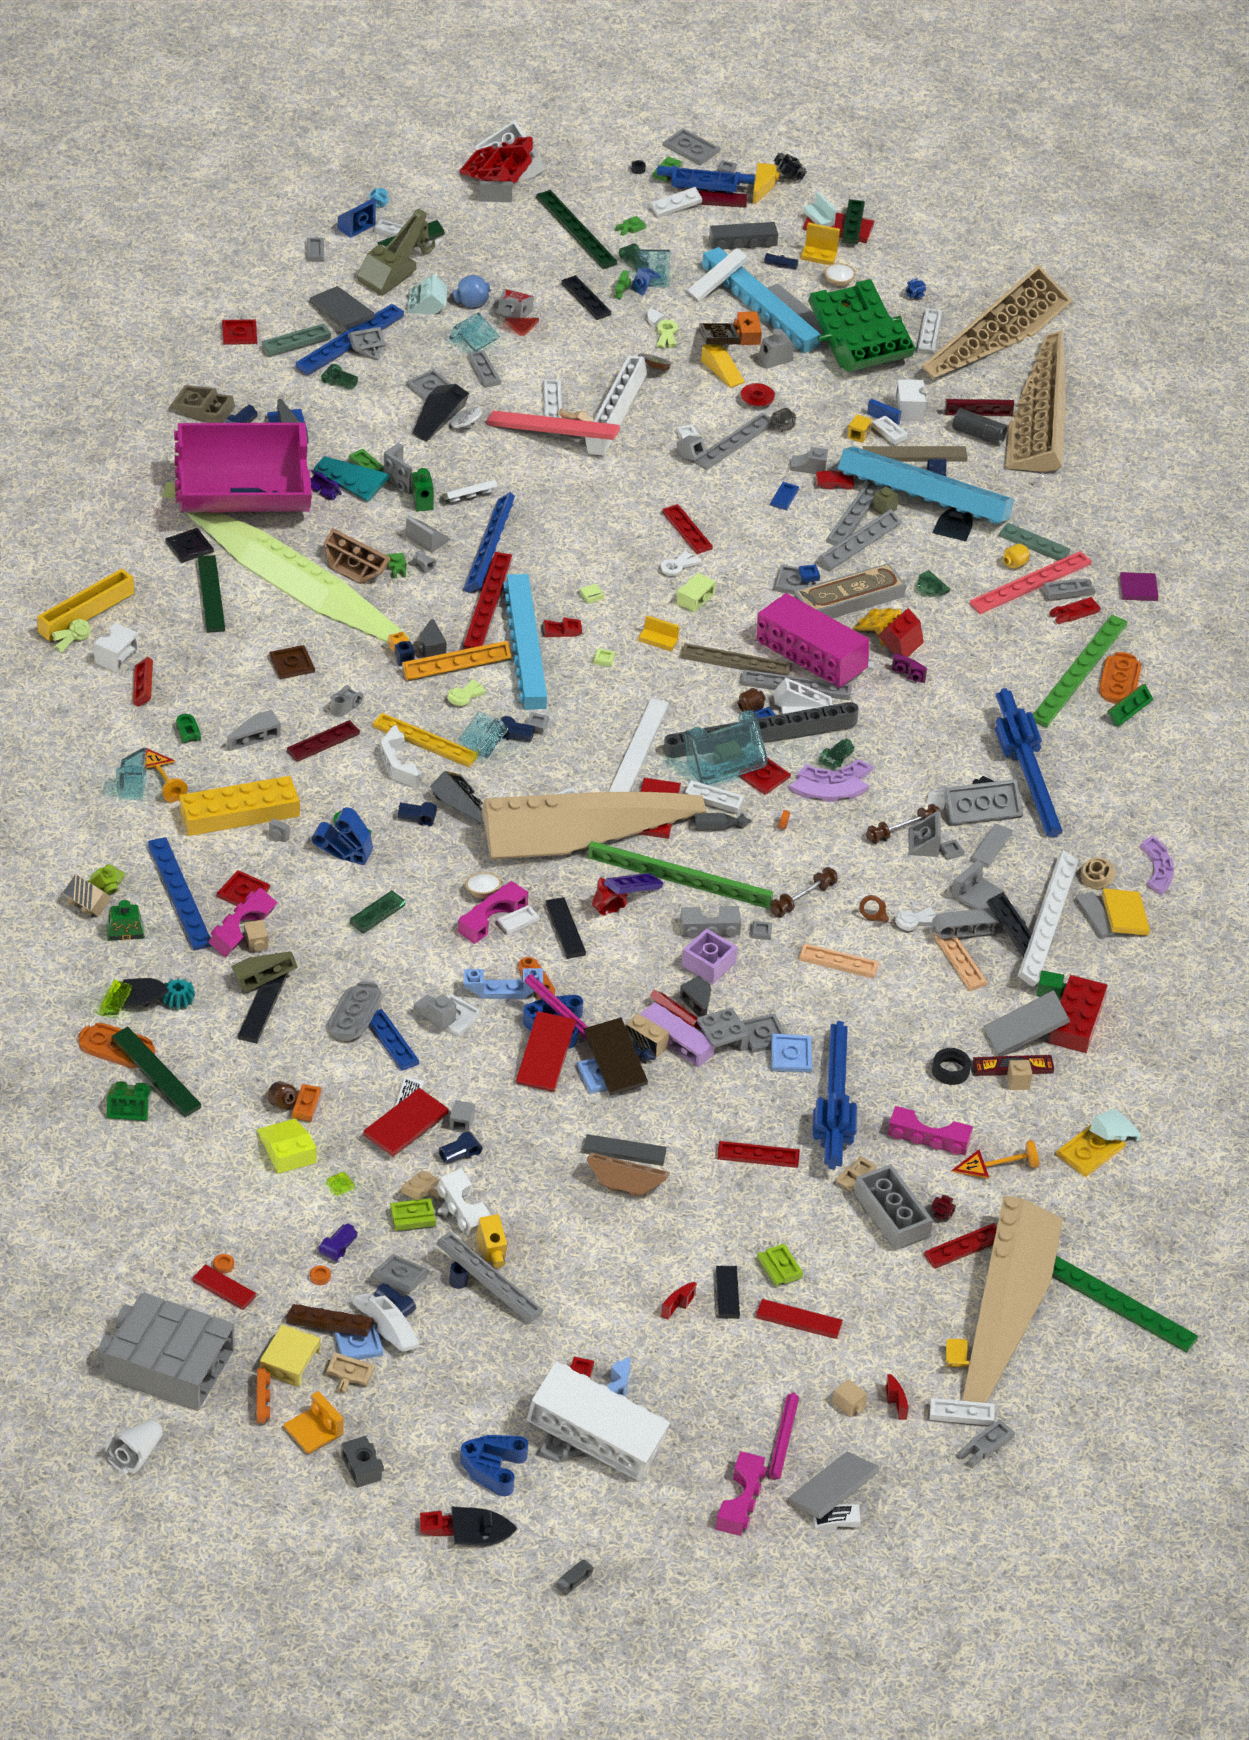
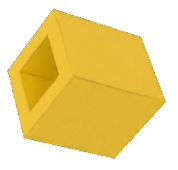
M856 414L849 424L847 438L864 443L871 432L872 419Z

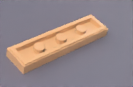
M935 934V940L969 991L987 986L986 979L958 938L942 939L938 934Z
M805 943L799 955L800 961L873 979L879 966L878 961Z

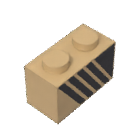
M77 874L73 876L63 891V894L68 897L66 901L75 907L78 904L81 905V910L89 916L92 913L99 916L112 898Z
M639 1013L626 1023V1029L631 1041L641 1050H645L648 1047L657 1058L668 1048L669 1032Z

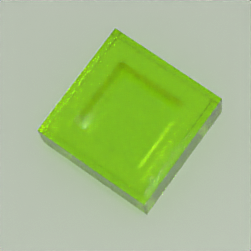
M345 1171L326 1179L327 1185L336 1196L355 1189V1184Z

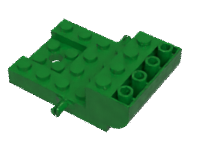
M871 279L856 282L855 286L828 293L826 290L810 294L808 302L824 333L818 335L817 339L819 342L828 341L841 368L844 367L847 372L913 356L916 348L902 322L901 316H889ZM841 303H846L849 307L842 306Z

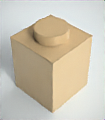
M258 920L244 923V937L249 952L268 949V933L264 921Z
M1029 1060L1009 1061L1007 1078L1010 1090H1030L1032 1070Z
M847 1379L834 1389L832 1402L848 1416L852 1417L856 1413L860 1414L865 1409L867 1393L850 1379Z

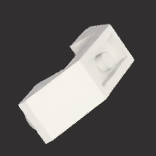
M395 725L381 741L382 759L392 780L419 788V781L422 780L420 769L416 768L414 762L401 765L400 760L396 759L395 751L402 750V743L405 740L403 732H400L397 725Z

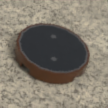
M644 353L638 354L639 357L645 358L646 364L651 368L664 371L670 369L671 363L663 358Z

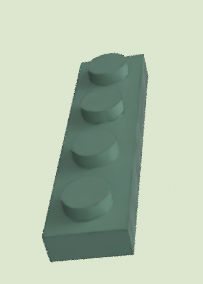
M323 323L262 341V347L269 356L331 339V332Z
M1007 523L999 533V537L1016 544H1022L1030 550L1057 561L1066 558L1070 553V548L1010 523Z

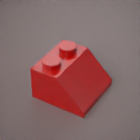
M909 608L877 635L893 654L896 653L906 657L910 656L924 643L921 621Z

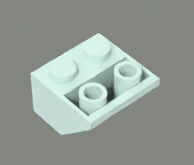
M435 274L429 278L426 277L422 283L410 289L407 312L435 315L446 307L448 286Z

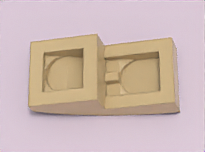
M860 1156L851 1167H846L836 1179V1183L854 1192L856 1177L876 1170L877 1165Z

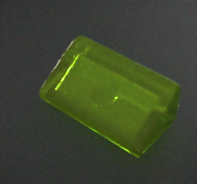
M114 979L100 1005L99 1015H119L133 985Z

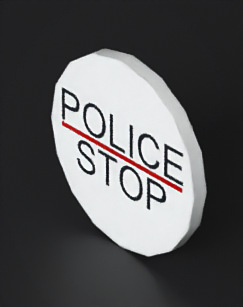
M474 406L461 411L452 418L451 426L453 428H471L470 424L476 422L475 420L482 414V409L479 406Z

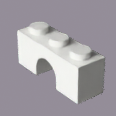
M462 1168L441 1177L437 1191L440 1197L444 1198L447 1202L450 1213L454 1214L457 1218L459 1228L470 1236L477 1233L479 1218L490 1216V1213L483 1202L471 1205L463 1200L462 1197L469 1194L472 1184Z

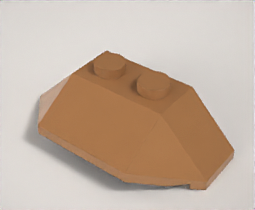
M334 528L331 529L323 543L331 569L358 583H364L382 574L391 560L385 554Z
M592 1152L587 1157L588 1164L603 1186H607L612 1191H627V1194L632 1196L643 1195L666 1181L670 1176L669 1171Z

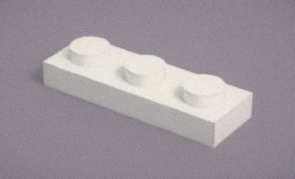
M693 187L651 202V208L657 217H662L702 203V197L697 189Z
M496 480L443 493L442 497L444 501L450 500V503L459 501L460 496L466 495V498L476 496V492L482 491V494L493 492L492 488L497 487Z
M692 780L685 791V794L702 795L704 804L737 814L744 802V796Z
M931 1398L929 1420L991 1426L994 1423L995 1404Z

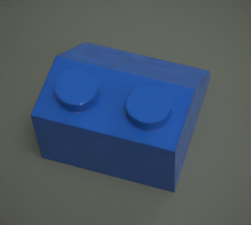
M373 198L339 215L337 229L351 238L375 226L376 199Z

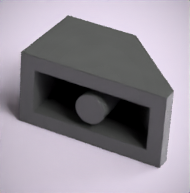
M431 619L421 632L420 640L417 644L419 653L423 654L424 657L446 653L447 642L434 619Z
M698 976L681 985L679 998L698 1017L707 1015L711 986Z

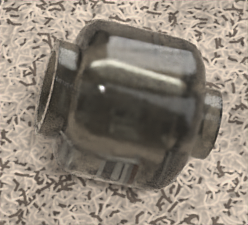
M788 408L777 410L771 415L770 425L773 430L779 433L788 431L795 426L796 414Z

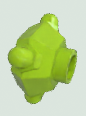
M106 864L105 867L99 868L91 874L90 880L86 881L109 895L119 890L118 885L121 883V879L125 877V873L113 865Z

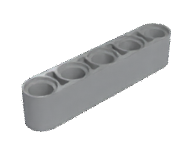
M1013 906L1026 925V922L1019 908L1017 906ZM990 908L940 913L932 920L939 937L942 939L1006 933Z

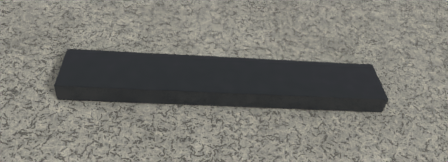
M289 972L260 986L238 1034L239 1040L258 1043Z

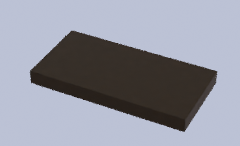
M732 323L699 324V330L706 345H740V337Z
M622 1017L584 1028V1034L610 1096L648 1085V1080Z

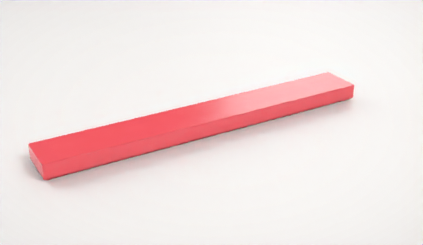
M495 410L492 411L486 420L489 426L614 440L620 431V425Z
M1079 551L970 600V605L978 613H985L1036 590L1047 582L1056 581L1091 565L1092 561Z

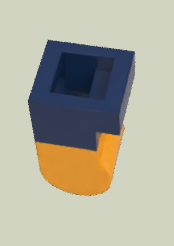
M403 631L388 635L389 647L395 654L399 666H403V662L415 660V649Z

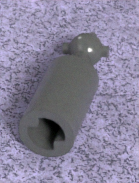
M725 813L694 814L695 830H725L735 824L742 829L746 824L752 822L744 814H740L738 818Z

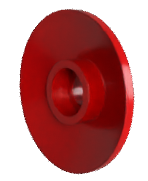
M752 383L742 388L741 398L752 406H766L774 401L775 393L771 387L765 384Z

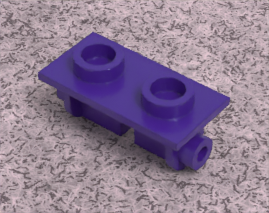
M311 470L313 476L310 477L313 490L318 492L321 489L320 494L333 500L337 497V493L342 495L339 489L340 485L336 481H330L323 473Z

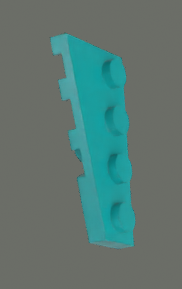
M323 456L313 468L315 472L323 473L328 480L336 481L340 487L366 502H369L390 478L388 473Z

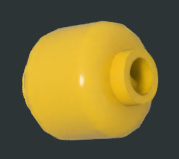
M1019 543L1006 548L1003 554L1005 565L1012 569L1026 565L1030 557L1029 549Z

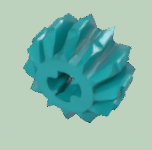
M177 977L176 980L170 979L168 983H164L169 991L162 996L164 1005H169L170 1009L176 1006L178 1011L181 1006L187 1009L188 1004L192 1005L195 997L192 982H187L186 978L180 980Z

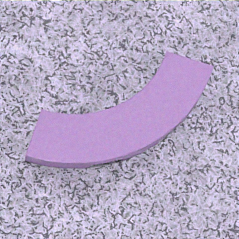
M859 759L837 771L815 768L806 764L797 774L796 778L799 779L803 776L814 782L834 784L847 781L854 776L862 779L873 770V766Z
M802 776L790 785L789 790L808 799L813 797L831 802L847 797L849 799L857 797L868 791L869 785L855 776L847 781L834 784L818 783Z
M1151 835L1140 844V849L1147 853L1154 865V874L1146 886L1162 896L1172 882L1174 864L1167 852V848Z

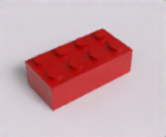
M1070 974L1060 1002L1070 1022L1050 1032V1044L1087 1054L1105 1002L1108 984Z

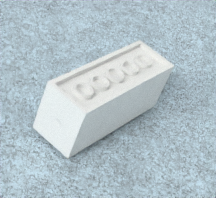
M557 1361L532 1399L526 1421L638 1481H641L661 1448L670 1424L664 1417L647 1411L644 1406L634 1404L625 1396L610 1391L605 1385L597 1384L590 1380L588 1376L579 1374L568 1365L560 1364Z

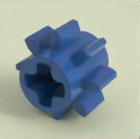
M918 278L907 282L906 294L910 298L919 299L925 296L923 292L926 291V285L922 280L918 281Z

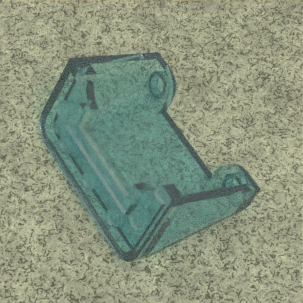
M753 710L741 713L739 715V724L707 733L701 727H694L685 731L687 767L700 783L705 785L717 783L767 765V753L758 717Z

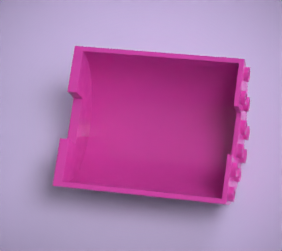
M178 423V430H174V441H177L175 442V453L177 455L174 456V464L178 466L175 467V478H177L175 481V491H178L176 493V503H179L180 513L310 512L312 491L310 470L307 467L308 446L305 423ZM230 488H260L266 492L230 493Z

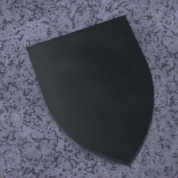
M955 507L948 509L939 517L932 533L966 542L973 526L972 516L967 511L966 513L956 511Z
M124 979L110 1008L148 1007L151 1002L164 996L169 991L165 984L157 979Z
M451 1507L454 1544L494 1545L505 1541L518 1529L507 1518L491 1510Z

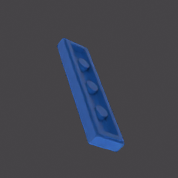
M383 1009L377 1010L369 1026L400 1070L403 1071L419 1065V1059Z

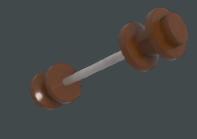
M930 804L927 810L923 807L917 810L918 817L888 827L885 822H880L877 828L871 825L866 832L867 839L874 844L879 843L880 838L888 840L890 839L891 830L919 820L921 821L933 813L941 811L935 804Z
M825 867L822 873L817 872L814 874V884L792 898L784 893L780 895L779 900H772L770 903L772 914L778 915L781 918L786 914V910L788 912L794 910V900L817 886L824 891L828 889L829 884H836L838 881L837 872L830 867Z

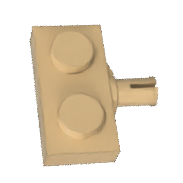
M562 408L558 411V415L561 418L591 422L594 420L584 411L568 413Z
M421 1170L402 1185L401 1193L415 1200H420L422 1197L429 1195L440 1200L441 1197L438 1191L434 1189L438 1184L439 1178Z
M334 1353L327 1368V1374L341 1379L337 1391H342L345 1394L349 1383H356L367 1387L375 1367L373 1364Z

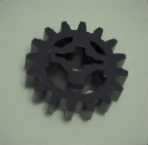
M778 153L773 160L778 165L781 173L792 179L796 177L798 180H802L807 173L806 168L802 167L803 165L799 162V159L789 154Z

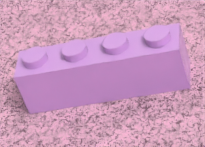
M654 1002L640 1013V1015L669 1032L668 1047L697 1067H700L714 1055L715 1047H712L704 1034L684 1022L680 1017L669 1012L665 1007Z

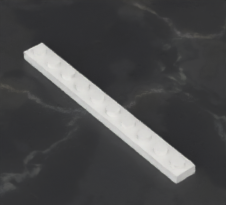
M1064 850L1058 856L1018 973V977L1032 987L1038 983L1078 864V860Z

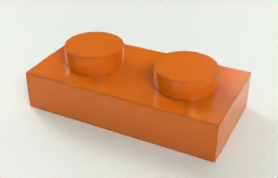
M307 1084L301 1085L292 1111V1118L312 1122L321 1096L322 1087Z

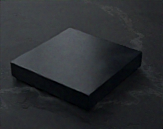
M198 528L165 538L166 544L181 563L214 552V548Z

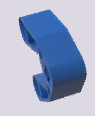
M345 807L335 821L337 830L331 824L321 822L311 840L317 847L336 858L364 865L373 851L371 834L357 812L352 808Z
M556 996L579 1019L582 1017L583 999L581 996ZM541 998L524 1007L523 1024L531 1031L537 1011L560 1015ZM576 1026L568 1049L575 1047L577 1044L578 1028Z
M485 1435L468 1440L461 1445L460 1462L474 1481L500 1496H509L514 1491L515 1476L511 1470L501 1467L504 1460L517 1464L525 1462L528 1456V1441L522 1436Z

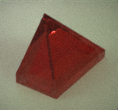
M539 318L504 319V323L519 336H525L539 322Z

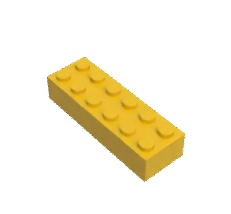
M291 775L179 795L180 813L188 836L266 823L272 819L283 820L300 817V800Z

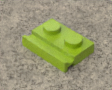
M431 1198L390 1203L395 1231L436 1226Z
M785 1243L766 1249L765 1252L761 1253L760 1251L757 1253L758 1260L775 1287H778L781 1283L786 1284L803 1278V1271Z

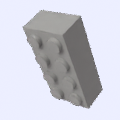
M892 1164L856 1177L855 1196L895 1250L931 1236L932 1218Z

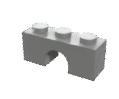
M720 906L719 915L714 918L705 917L701 913L700 907H681L680 923L682 937L699 936L706 928L719 936L740 935L741 917L739 906Z

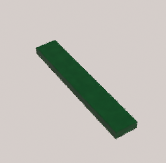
M216 555L198 556L207 633L225 632Z
M128 1026L112 1035V1041L184 1117L201 1109V1103Z

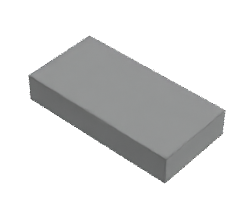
M307 238V262H324V238Z

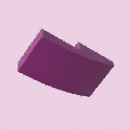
M894 654L891 670L908 674L907 679L914 682L925 683L927 668L909 657Z

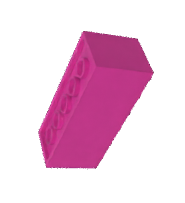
M787 593L757 613V641L839 688L868 668L869 638Z

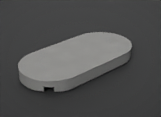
M359 982L357 986L353 988L351 986L344 992L328 1022L330 1034L334 1039L349 1041L361 1036L366 1031L382 1001V993L377 984L373 982Z

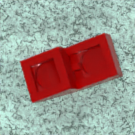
M819 471L816 473L817 486L833 490L835 486L847 490H852L854 487L853 475L849 476L840 471Z
M563 617L562 622L544 620L542 624L543 637H574L582 634L581 620Z
M690 1282L673 1292L662 1304L661 1317L669 1320L678 1306L686 1309L696 1296L697 1283Z
M887 1374L885 1385L887 1402L896 1403L898 1420H907L909 1406L904 1390L892 1374Z
M442 1510L420 1513L422 1534L454 1536L452 1515L443 1516Z

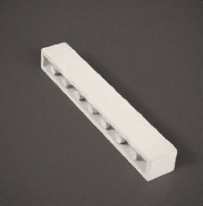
M627 357L593 422L621 425L647 375L644 357ZM585 437L588 454L605 455L612 442L609 439Z

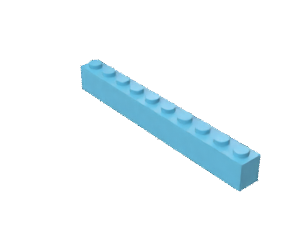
M720 247L703 253V268L710 271L728 254ZM742 266L722 282L724 287L729 288L745 305H748L753 311H757L766 323L768 322L774 329H782L783 333L792 341L794 347L802 353L820 347L817 336L821 334Z
M507 574V582H503L504 593H507L505 594V604L509 605L507 606V617H511L509 618V629H513L510 631L511 641H514L512 643V652L516 654L514 655V665L518 666L516 667V678H520L518 680V691H522L520 692V704H524V710L546 709L547 692L529 575Z

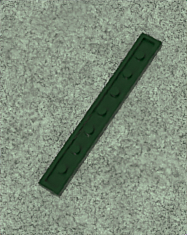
M551 190L536 194V198L602 269L617 265L618 261Z

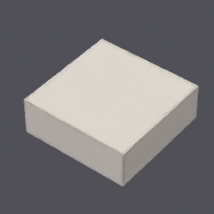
M693 424L677 427L676 429L681 440L687 436L699 437Z

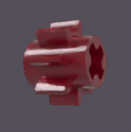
M942 1195L941 1198L936 1197L931 1206V1211L935 1212L933 1217L941 1221L945 1220V1218L950 1219L956 1209V1205L952 1203L954 1199L946 1195Z

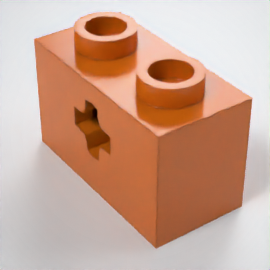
M757 311L737 312V319H734V327L740 337V345H761L762 331Z

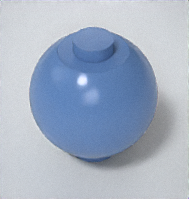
M468 275L460 280L458 289L453 291L456 304L462 303L468 308H479L487 302L489 298L488 292H491L489 282L485 283L482 277Z

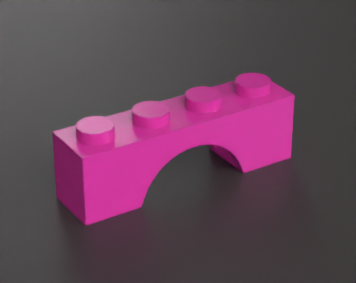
M511 880L506 885L501 886L494 894L489 895L482 903L474 906L467 914L462 915L458 919V933L476 944L488 935L489 921L487 919L491 915L501 912L512 913L528 905V891Z
M259 888L255 893L251 891L245 898L246 902L244 904L240 902L233 910L235 913L233 915L228 914L222 921L223 925L221 927L217 925L210 933L212 937L208 943L223 956L227 957L243 939L239 927L240 922L264 920L278 902L262 888Z
M895 1106L889 1122L887 1135L895 1139H904L915 1144L931 1146L934 1149L950 1151L956 1155H966L972 1137L973 1126L953 1121L950 1125L943 1128H931L922 1124L917 1119L914 1110Z
M740 1451L734 1467L733 1480L742 1486L744 1492L735 1499L723 1500L717 1516L716 1530L741 1536L743 1529H748L751 1518L748 1514L749 1512H754L756 1505L754 1497L759 1496L762 1484L759 1482L760 1479H765L768 1467L764 1466L765 1457Z

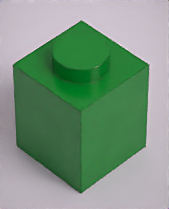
M1041 970L1037 997H1041L1054 990L1060 1001V996L1064 993L1067 983H1063L1064 974Z

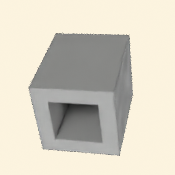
M687 436L677 442L682 459L696 460L707 453L702 437Z
M455 1100L450 1115L449 1130L462 1133L470 1132L475 1116L474 1103Z

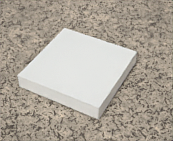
M450 993L447 997L456 1003V1021L444 1030L459 1038L482 1016V1011Z

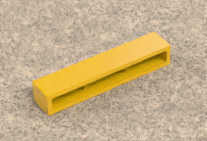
M121 568L37 616L38 633L50 642L54 639L52 633L68 630L70 622L79 618L87 621L133 595L134 577Z

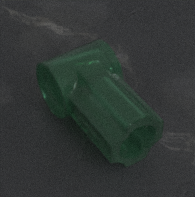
M636 243L619 248L620 258H623L624 262L628 261L636 271H638V268H647L649 266V262L640 253V248Z
M334 363L321 375L324 383H329L331 386L335 383L352 390L358 382L357 376L343 371L339 365Z
M849 739L841 740L833 748L824 749L819 756V762L836 771L837 767H841L843 760L854 752L855 747Z

